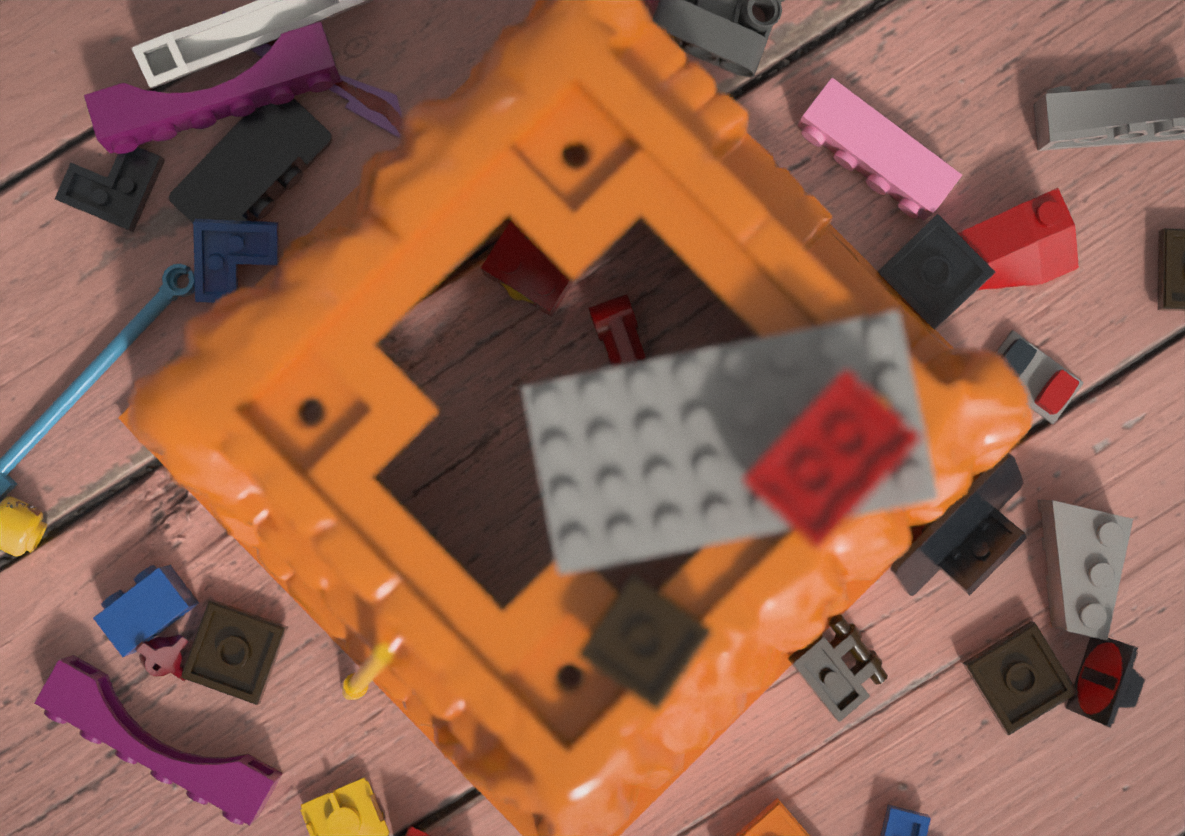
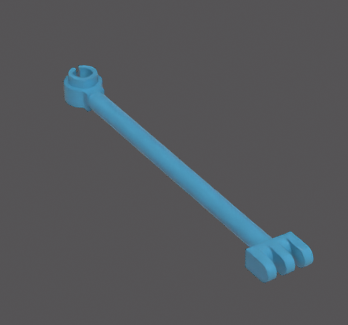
M183 264L169 266L162 276L163 284L159 287L160 291L0 458V502L17 486V483L8 475L13 468L172 301H176L179 297H187L195 292L194 271H190L191 267ZM187 274L189 283L185 288L180 289L178 278Z

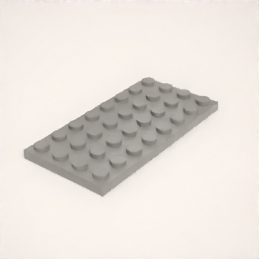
M899 310L522 387L559 575L791 529L740 481L846 368L860 380L857 383L859 387L864 384L875 395L882 396L888 400L891 409L905 421L902 425L903 427L910 425L923 437L848 518L940 500Z

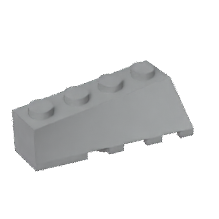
M1185 77L1168 80L1166 85L1152 86V81L1141 80L1128 83L1126 88L1112 89L1110 83L1091 85L1086 88V91L1072 92L1070 86L1048 89L1046 91L1047 94L1034 103L1038 151L1185 140Z

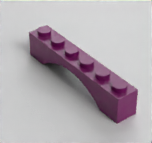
M320 21L282 33L272 48L254 66L234 79L212 88L189 93H161L121 83L85 94L84 98L97 141L110 154H124L134 151L138 145L149 141L170 140L181 131L191 128L205 129L211 127L216 123V120L229 116H247L253 113L255 108L267 104L281 105L288 103L294 99V96L309 91L314 93L326 91L334 83L341 82L342 80L328 37Z
M75 655L58 660L34 704L45 709L44 715L49 719L61 724L70 723L80 729L79 734L84 739L96 744H101L102 742L116 750L115 755L121 760L131 764L140 763L151 769L150 774L158 781L165 784H172L174 782L186 789V795L192 800L205 805L211 803L223 810L222 815L235 824L243 825L246 823L250 826L260 816L283 775L280 771L250 754L231 757H205L182 752L162 743L146 732L128 714L114 691L109 675Z

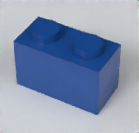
M155 565L149 566L133 579L136 583L134 587L125 594L122 590H119L101 603L104 610L93 617L122 657L136 653L135 648L142 641L154 639L199 604L198 600L171 565L156 568Z

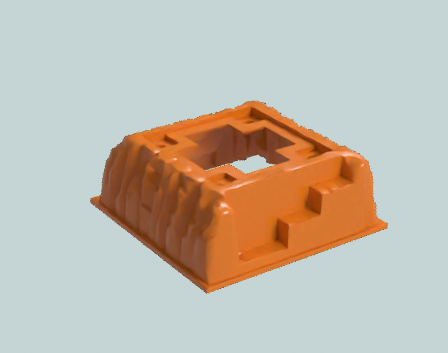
M536 0L522 23L503 28L492 48L484 53L482 61L472 67L469 79L449 98L424 100L402 117L400 145L393 149L375 152L362 166L360 184L306 236H300L291 241L286 250H284L278 265H275L253 287H243L221 297L210 313L188 320L183 328V355L166 364L155 373L147 374L135 380L132 392L127 400L130 406L118 417L136 436L138 441L171 473V479L178 486L186 488L359 667L362 666L377 646L387 644L393 649L392 659L372 681L522 836H620L792 665L787 658L797 650L806 647L819 634L822 635L830 627V620L836 615H842L891 567L893 561L903 555L909 546L920 537L926 523L937 519L949 506L966 494L970 485L980 476V473L993 467L1032 427L1029 394L1002 356L977 347L954 349L936 329L934 330L830 224L833 216L813 195L808 194L786 168L779 167L773 155L747 133L748 112L729 95L718 92L714 78L697 61L692 62L664 28L652 22L650 11L643 0ZM579 148L585 151L588 159L583 165L572 167L567 165L562 157L567 150ZM507 215L573 281L641 216L760 338L897 310L900 312L940 500L850 517L819 550L812 549L792 529L704 546L658 591L713 630L658 711L651 708L577 655L618 595L594 568L559 575L555 560L503 611L373 478L439 412L375 344ZM318 399L323 404L324 414L319 422L311 425L304 418V407L309 401ZM573 663L581 668L584 676L577 685L566 686L559 681L557 670L564 664Z

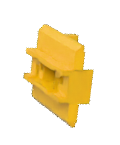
M365 777L300 805L302 808L300 811L305 823H307L306 828L310 836H389L390 833L383 819V812L381 813L375 799L376 795L373 793L369 781Z

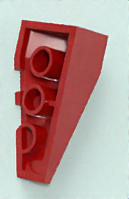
M1059 188L1017 205L958 233L996 272L978 290L1042 285L1079 268L1076 227Z

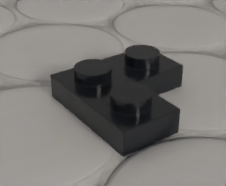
M137 147L132 152L117 155L108 177L70 163L55 196V200L133 233L165 159Z

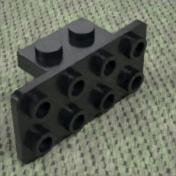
M295 99L281 105L271 103L255 108L253 113L243 116L172 190L169 200L192 223L195 219L257 221L262 219L273 209L275 201L286 190L293 188L301 180L303 172L331 144L333 140L332 134Z
M1008 452L993 467L981 472L980 476L970 485L967 493L949 506L937 519L926 523L920 537L909 546L903 555L893 561L890 570L904 591L910 596L915 595L939 570L970 596L1027 539L1025 532L999 512L1024 484L1013 455Z

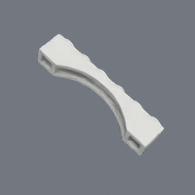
M257 0L213 18L169 32L134 46L132 50L149 87L154 89L274 41L282 33L324 21L373 0Z

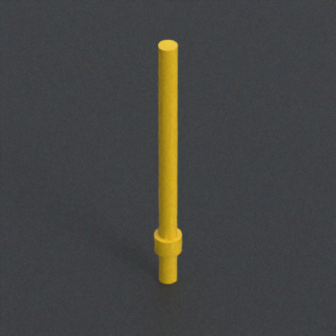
M381 644L377 646L357 672L351 673L345 678L342 683V695L345 699L357 700L367 692L369 683L393 657V649L389 645Z

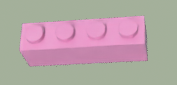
M834 78L830 79L797 125L803 130L801 133L807 141L817 147L824 145L835 154L833 157L839 165L849 171L856 169L867 178L866 183L871 189L881 195L888 193L899 202V209L913 219L920 217L925 221L930 217L962 176V174Z

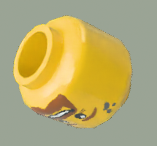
M9 496L0 502V550L17 557L23 555L26 551L32 553L38 546L48 525L42 522V511L15 497Z

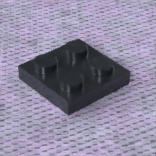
M939 214L931 219L877 271L934 330L996 273Z

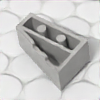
M1038 500V509L1042 515L1044 533L1042 546L1043 550L1046 551L1048 569L1046 582L1051 626L1068 632L1108 640L1133 519L1054 500Z

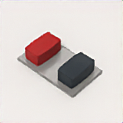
M1014 330L1010 332L995 353L1005 359L1008 366L1025 386L1029 394V407L1052 425L1084 384V382Z

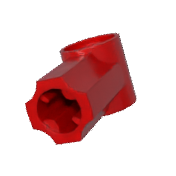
M627 294L588 307L599 341L604 343L612 369L647 362L636 331L638 329L636 317Z

